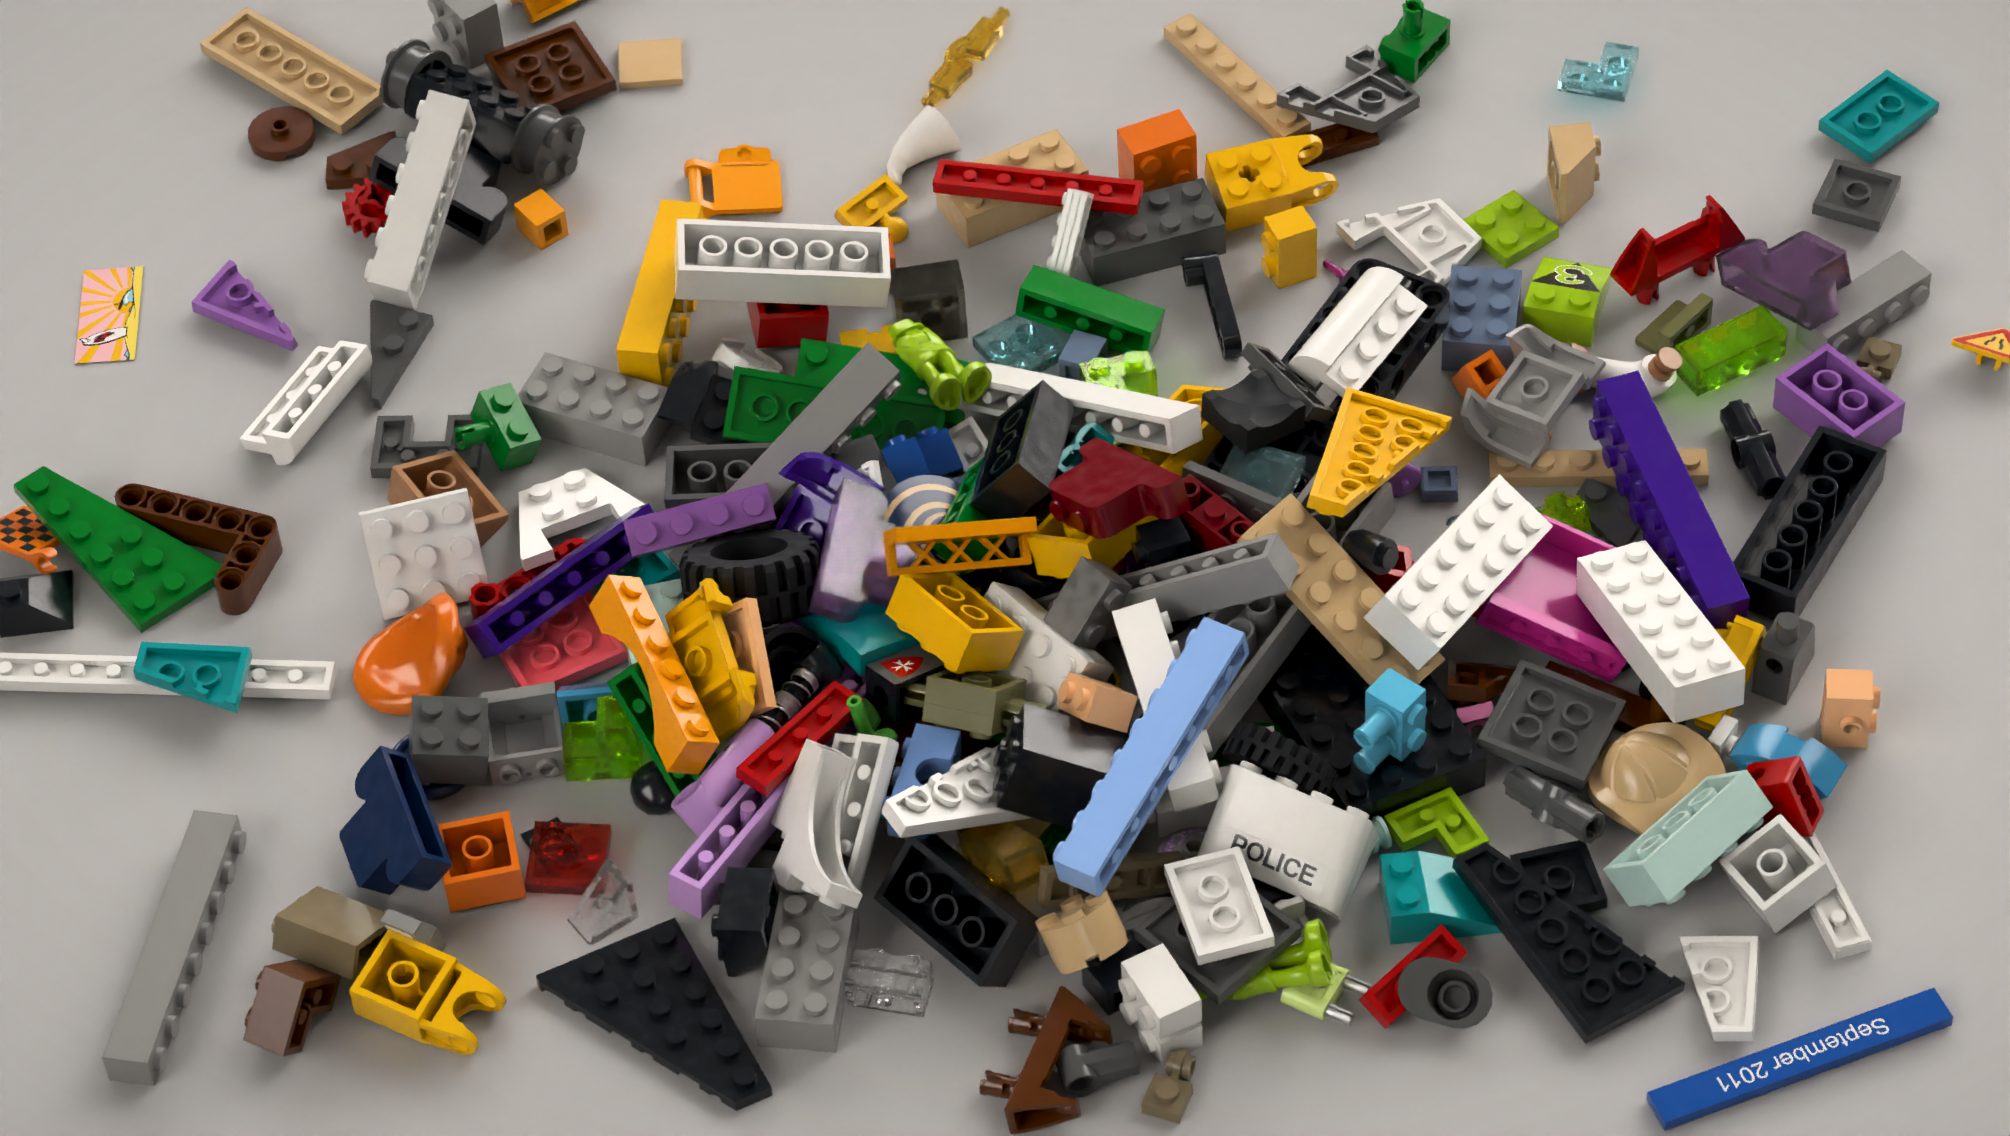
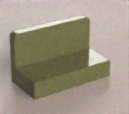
M1701 293L1688 305L1680 300H1676L1636 336L1635 344L1652 354H1657L1663 347L1673 348L1679 353L1711 324L1713 299Z

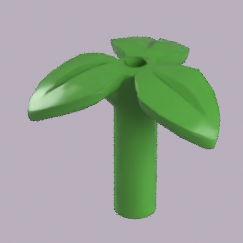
M852 695L847 699V705L854 720L857 733L845 735L857 736L858 733L889 737L893 740L898 738L896 731L890 728L875 731L881 723L879 712L869 700L864 698L863 704L859 695Z

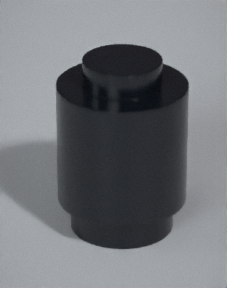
M1360 529L1349 532L1343 540L1342 548L1364 570L1377 575H1385L1397 564L1398 547L1392 539Z

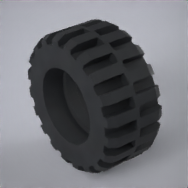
M753 529L744 530V532L726 533L723 536H714L707 538L704 542L693 544L692 548L685 550L679 561L683 601L700 587L699 583L702 580L711 578L719 585L718 589L721 593L730 598L732 604L746 597L757 598L762 628L771 627V625L778 623L785 624L793 619L806 617L807 613L815 612L825 598L820 546L812 536L806 535L804 532H793L788 529H764L758 531Z

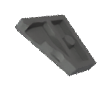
M1586 478L1571 501V511L1582 521H1586L1599 538L1603 536L1615 547L1633 543L1641 530L1640 525L1634 524L1629 512L1630 503L1626 496L1619 494L1617 488Z

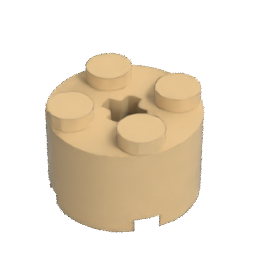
M1106 889L1100 897L1091 894L1083 900L1080 894L1072 896L1060 903L1062 909L1060 912L1049 913L1035 921L1047 950L1061 974L1073 973L1087 968L1086 962L1097 957L1102 961L1119 951L1129 941L1126 929Z

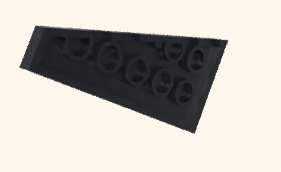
M1485 842L1453 859L1452 868L1585 1044L1684 991L1685 982L1675 975L1671 978L1655 967L1656 962L1645 954L1642 957L1623 944V939L1576 905L1569 906L1555 896L1556 891L1546 884L1539 885L1523 873L1522 867Z

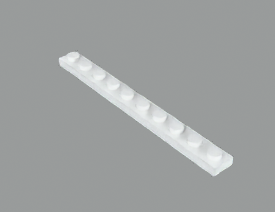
M0 652V690L180 695L136 680L133 670L137 656ZM252 659L242 697L331 700L337 673L335 662Z

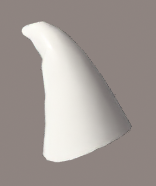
M929 105L925 106L907 126L893 146L887 162L888 177L896 185L901 186L902 175L907 168L942 154L962 150L953 128L937 109Z

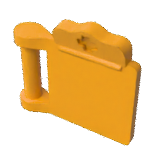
M742 144L735 148L720 150L718 162L711 163L700 159H690L684 163V174L689 180L690 202L702 203L704 217L708 218L713 215L776 213L783 210L779 162L771 160V152L766 147L756 148ZM711 174L714 203L705 201L703 198L702 178Z

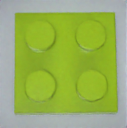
M1515 190L1510 191L1463 219L1482 237L1481 248L1505 268L1515 264L1559 237V227Z

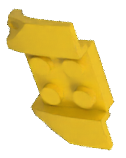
M705 578L699 583L700 587L668 612L665 618L671 634L670 641L721 743L742 728L754 709V692L757 682L755 673L739 670L722 618L733 607V604L728 596L721 593L718 589L719 585L713 579Z

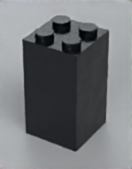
M1024 703L1018 717L1013 715L1009 721L1006 731V738L1008 740L1005 746L999 745L994 756L993 767L998 768L994 777L992 789L997 791V808L1072 829L1075 816L1080 810H1085L1091 800L1095 784L1098 780L1104 779L1110 769L1114 753L1124 747L1129 739V734Z

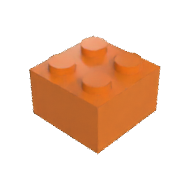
M1180 109L1117 129L1119 178L1143 181V193L1198 179L1197 134Z
M509 810L437 824L453 865L443 876L450 913L526 898Z

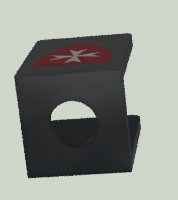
M914 645L866 664V699L874 705L882 719L896 728L922 717L923 708L902 702L904 693L914 692L905 689L904 686L946 670L944 662L936 655L922 649L920 645ZM879 686L884 689L886 695L880 697Z

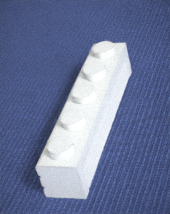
M1070 188L1063 194L1062 205L1064 206L1062 213L1057 218V226L1059 227L1057 235L1055 234L1052 239L1051 246L1054 248L1052 256H1049L1046 267L1048 270L1074 278L1094 194Z

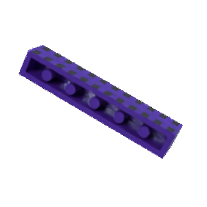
M649 503L629 510L465 626L464 630L483 659L499 655L606 579L608 575L613 574L631 561L632 555L623 521L654 513Z

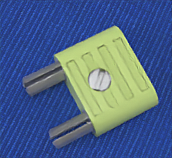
M1330 963L1334 974L1333 985L1321 988L1315 986L1284 987L1280 998L1281 1003L1323 1021L1328 1017L1350 1026L1354 1021V1013L1336 1006L1337 1001L1345 989L1363 996L1372 985L1352 977L1350 970Z

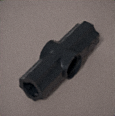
M1742 399L1731 401L1725 408L1720 410V420L1731 441L1730 447L1734 463L1738 469L1744 468L1757 496H1762L1765 500L1773 499L1785 481L1786 476L1776 459V447L1772 434L1769 430H1762L1749 403H1744Z

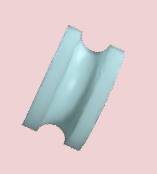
M1378 815L1372 818L1378 839L1371 854L1378 853L1379 847L1388 849L1392 846L1389 829L1383 818Z

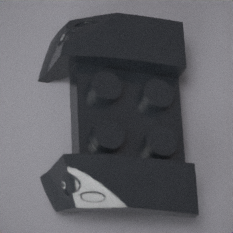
M706 360L702 363L684 362L670 382L657 413L658 418L685 426L684 431L691 433V440L707 445L748 443L722 438L732 380L718 376V362Z

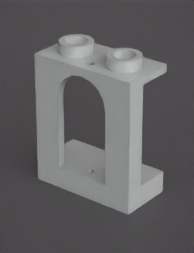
M554 682L480 693V698H488V764L493 785L512 784L518 781L550 778L567 774L561 720ZM541 720L545 749L508 754L505 725Z

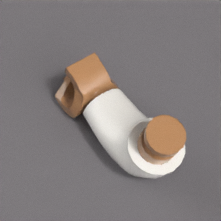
M1573 342L1570 345L1575 349L1590 354V352L1582 346H1579ZM1663 347L1657 354L1647 355L1644 359L1635 362L1597 357L1604 360L1606 366L1591 387L1597 388V381L1639 371L1651 397L1654 398L1667 391L1677 379L1676 370L1681 367L1682 358L1675 349L1670 347ZM1581 388L1577 394L1582 393L1585 389Z

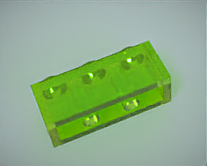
M1762 304L1675 345L1674 349L1682 358L1681 367L1676 370V374L1696 396L1710 390H1716L1723 384L1740 376H1745L1752 370L1769 362H1775L1786 353L1788 330Z

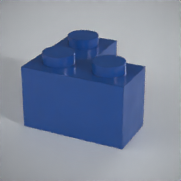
M936 426L927 428L916 434L917 440L915 436L906 439L904 434L886 441L885 447L881 450V454L897 484L914 476H954L963 470V464L947 427L939 431Z

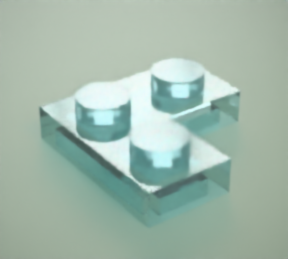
M1605 42L1599 64L1565 59L1558 80V91L1625 102L1638 59L1639 47Z

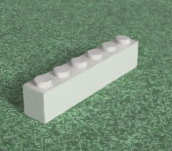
M1155 598L1111 611L1143 714L1148 708L1152 692L1156 688L1160 689L1167 678V670L1170 663L1181 655L1177 640L1169 642L1167 634L1173 633L1168 612L1159 611ZM1206 729L1202 730L1168 784L1167 789L1175 813L1220 799L1216 784L1223 782L1217 761L1209 762L1206 753L1213 752Z

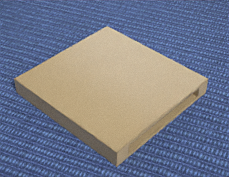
M681 38L619 42L620 89L683 85Z

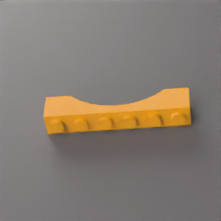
M608 575L589 605L601 633L611 635L623 642L641 666L652 702L654 745L668 773L700 774L720 742L641 578Z

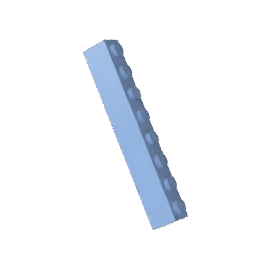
M1206 617L1203 618L1197 629L1194 628L1190 631L1186 639L1185 649L1178 659L1175 658L1170 663L1167 670V678L1160 689L1156 688L1152 692L1147 710L1141 719L1138 718L1134 721L1130 729L1129 739L1124 747L1114 753L1108 773L1103 780L1097 781L1092 790L1090 802L1085 810H1080L1075 816L1072 831L1065 841H1061L1057 845L1053 854V862L1059 881L1098 897L1102 895L1167 789L1169 782L1248 657L1249 649L1245 632Z

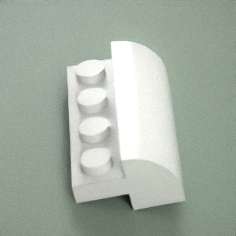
M1386 267L1369 268L1291 359L1287 367L1316 388L1322 382L1343 398L1347 387L1360 390L1424 313L1428 305L1400 285L1404 278L1400 273Z
M340 340L334 348L317 346L241 436L240 441L244 449L272 454L277 465L290 464L371 367L372 355L368 345Z
M835 733L832 748L855 760L843 797L840 819V845L846 872L853 885L861 892L899 743L883 736L861 733L853 736Z

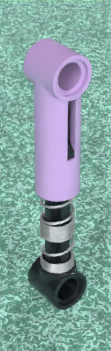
M815 639L808 643L793 658L792 664L795 667L794 672L790 675L791 681L783 683L782 691L775 693L777 708L755 718L748 719L745 725L738 730L700 777L684 788L672 801L671 808L696 835H701L744 784V782L736 778V767L774 735L784 723L792 719L799 712V709H802L801 703L805 698H811V694H814L815 691L820 692L844 672V665L821 639Z

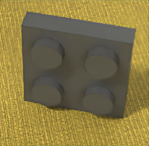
M1834 159L1813 203L1812 214L1879 232L1900 188L1901 176Z

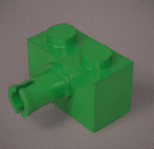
M1406 0L1402 4L1403 16L1399 20L1397 27L1389 35H1385L1382 38L1378 52L1380 53V59H1383L1388 64V71L1391 74L1399 75L1401 78L1415 83L1450 45L1451 20L1424 9V3L1421 0Z
M511 382L479 391L470 414L474 423L454 429L455 442L463 441V443L458 444V448L464 450L474 445L486 443L501 472L532 463L542 439Z

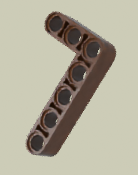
M135 483L126 484L115 493L116 506L181 542L228 554L214 578L220 608L228 615H240L249 610L283 551L277 522L273 517Z

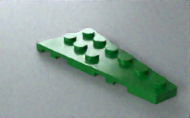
M42 466L13 484L15 493L141 633L215 587L214 578L222 563L54 471Z

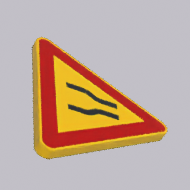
M2001 328L1955 337L1951 340L1952 346L1976 353L1977 365H1981L1985 356L1996 360L1993 367L1995 371L2001 367L2003 362L2010 364V331L2008 329Z

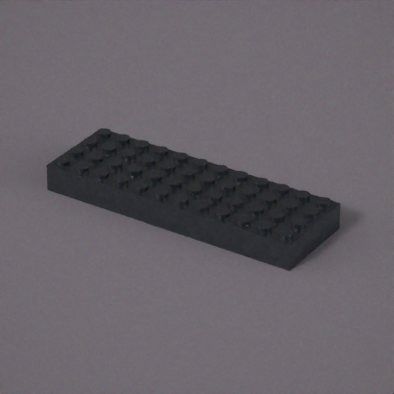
M1275 454L1262 459L1257 466V473L1248 485L1266 492L1287 464L1280 454ZM1198 549L1194 550V552L1197 554L1202 553ZM1311 624L1257 697L1271 721L1279 725L1286 738L1296 741L1295 743L1299 746L1303 745L1308 748L1309 752L1316 753L1321 757V760L1327 761L1331 765L1330 767L1336 770L1338 777L1328 796L1334 800L1333 806L1345 811L1348 806H1352L1369 814L1368 819L1371 821L1377 815L1384 820L1385 815L1449 787H1452L1459 797L1485 786L1486 757L1430 674L1418 684L1426 689L1427 708L1425 717V732L1427 736L1421 748L1416 752L1412 751L1402 762L1388 755L1371 774H1366L1359 770L1353 761V756L1362 747L1356 742L1353 735L1354 731L1365 722V691L1370 685L1313 624Z

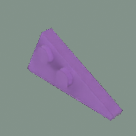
M232 260L227 261L191 302L193 312L291 351H294L298 346L289 327L284 322L281 323L278 320L270 304L259 292L254 290V286L249 279L245 280L238 272L237 265Z

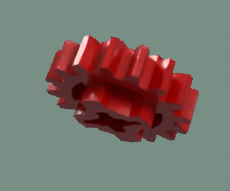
M368 177L364 178L365 185L363 186L353 184L354 193L346 192L344 194L346 201L342 202L346 225H351L352 232L354 233L362 230L365 238L370 236L371 233L377 234L379 227H385L388 215H385L387 200L390 195H394L368 180Z

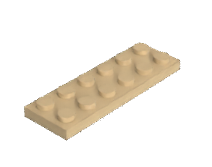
M247 7L200 43L201 51L206 56L293 107L307 112L310 117L341 135H344L384 103L379 95L381 84Z
M1292 493L1285 497L1236 541L1240 543L1278 533L1299 565L1290 590L1284 594L1370 686L1388 668L1419 684L1446 660L1438 651L1426 664L1417 670L1363 618L1385 593Z

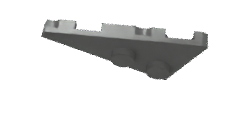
M376 300L371 301V400L374 402L375 408L381 409L431 331L434 326L432 315Z

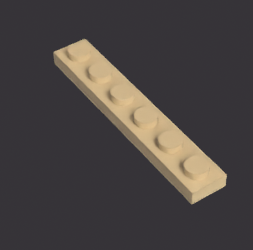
M1191 13L1163 27L1164 37L1274 138L1289 137L1311 131V122L1299 112L1277 106L1278 92Z
M1707 448L1677 449L1694 485H1708ZM1545 450L1532 469L1488 451L1489 484L1500 475L1512 487L1582 486L1586 478L1608 486H1616V475L1612 468L1606 467L1602 450Z

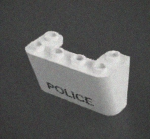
M1241 760L1239 766L1231 764L1219 796L1220 799L1217 801L1197 856L1239 846L1252 878L1291 895H1301L1306 906L1341 920L1378 839L1373 822L1368 819L1370 815L1352 806H1348L1346 811L1333 806L1334 800L1317 791H1312L1311 795L1296 790L1298 784L1285 777L1277 775L1275 780H1272L1261 774L1263 770L1260 767L1247 761Z

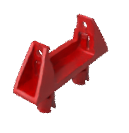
M1711 195L1706 196V206L1702 209L1701 217L1695 221L1693 220L1656 239L1644 228L1638 230L1610 273V276L1631 297L1636 295V299L1640 303L1650 305L1652 296L1657 301L1659 299L1660 282L1692 266L1693 271L1697 275L1707 276L1708 269L1715 272L1716 254L1745 241V236Z

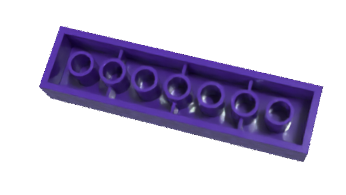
M1639 371L1597 381L1596 395L1592 398L1593 418L1589 420L1590 433L1595 441L1599 440L1602 446V456L1606 467L1612 468L1616 475L1615 481L1619 494L1626 496L1630 503L1629 512L1633 523L1640 525L1643 531V540L1647 541L1714 629H1728L1726 626L1727 622L1734 623L1736 615L1744 618L1747 617L1750 597Z

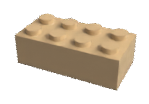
M1057 129L973 161L974 163L1089 175L1086 166ZM936 193L937 207L967 248L1063 210V207Z

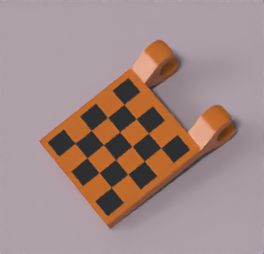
M22 506L0 518L1 550L30 561L42 574H50L58 569V566L53 565L49 560L57 556V551L54 547L61 543L28 507Z

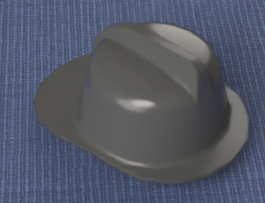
M1423 957L1407 965L1398 979L1397 993L1401 1004L1410 1014L1422 1020L1452 1028L1466 1029L1480 1023L1488 1015L1492 1006L1493 992L1488 979L1480 971L1470 966L1440 958Z

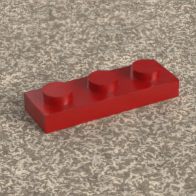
M1441 924L1373 985L1359 1001L1386 1029L1406 1011V1008L1401 1004L1397 991L1398 979L1407 965L1423 957L1440 958L1458 963L1468 952Z

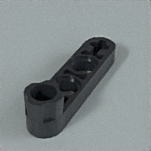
M1209 252L1183 257L1181 262L1185 286L1203 284L1223 359L1242 357L1240 354L1242 351L1240 332L1218 253Z

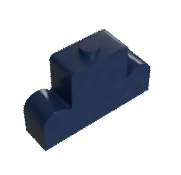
M379 746L357 774L355 792L359 798L365 800V803L341 829L339 837L358 887L391 895L399 885L420 891H429L453 866L410 754Z

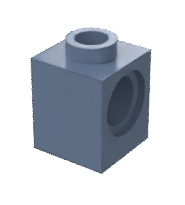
M1074 329L1058 358L1059 377L1097 384L1108 364L1107 338Z

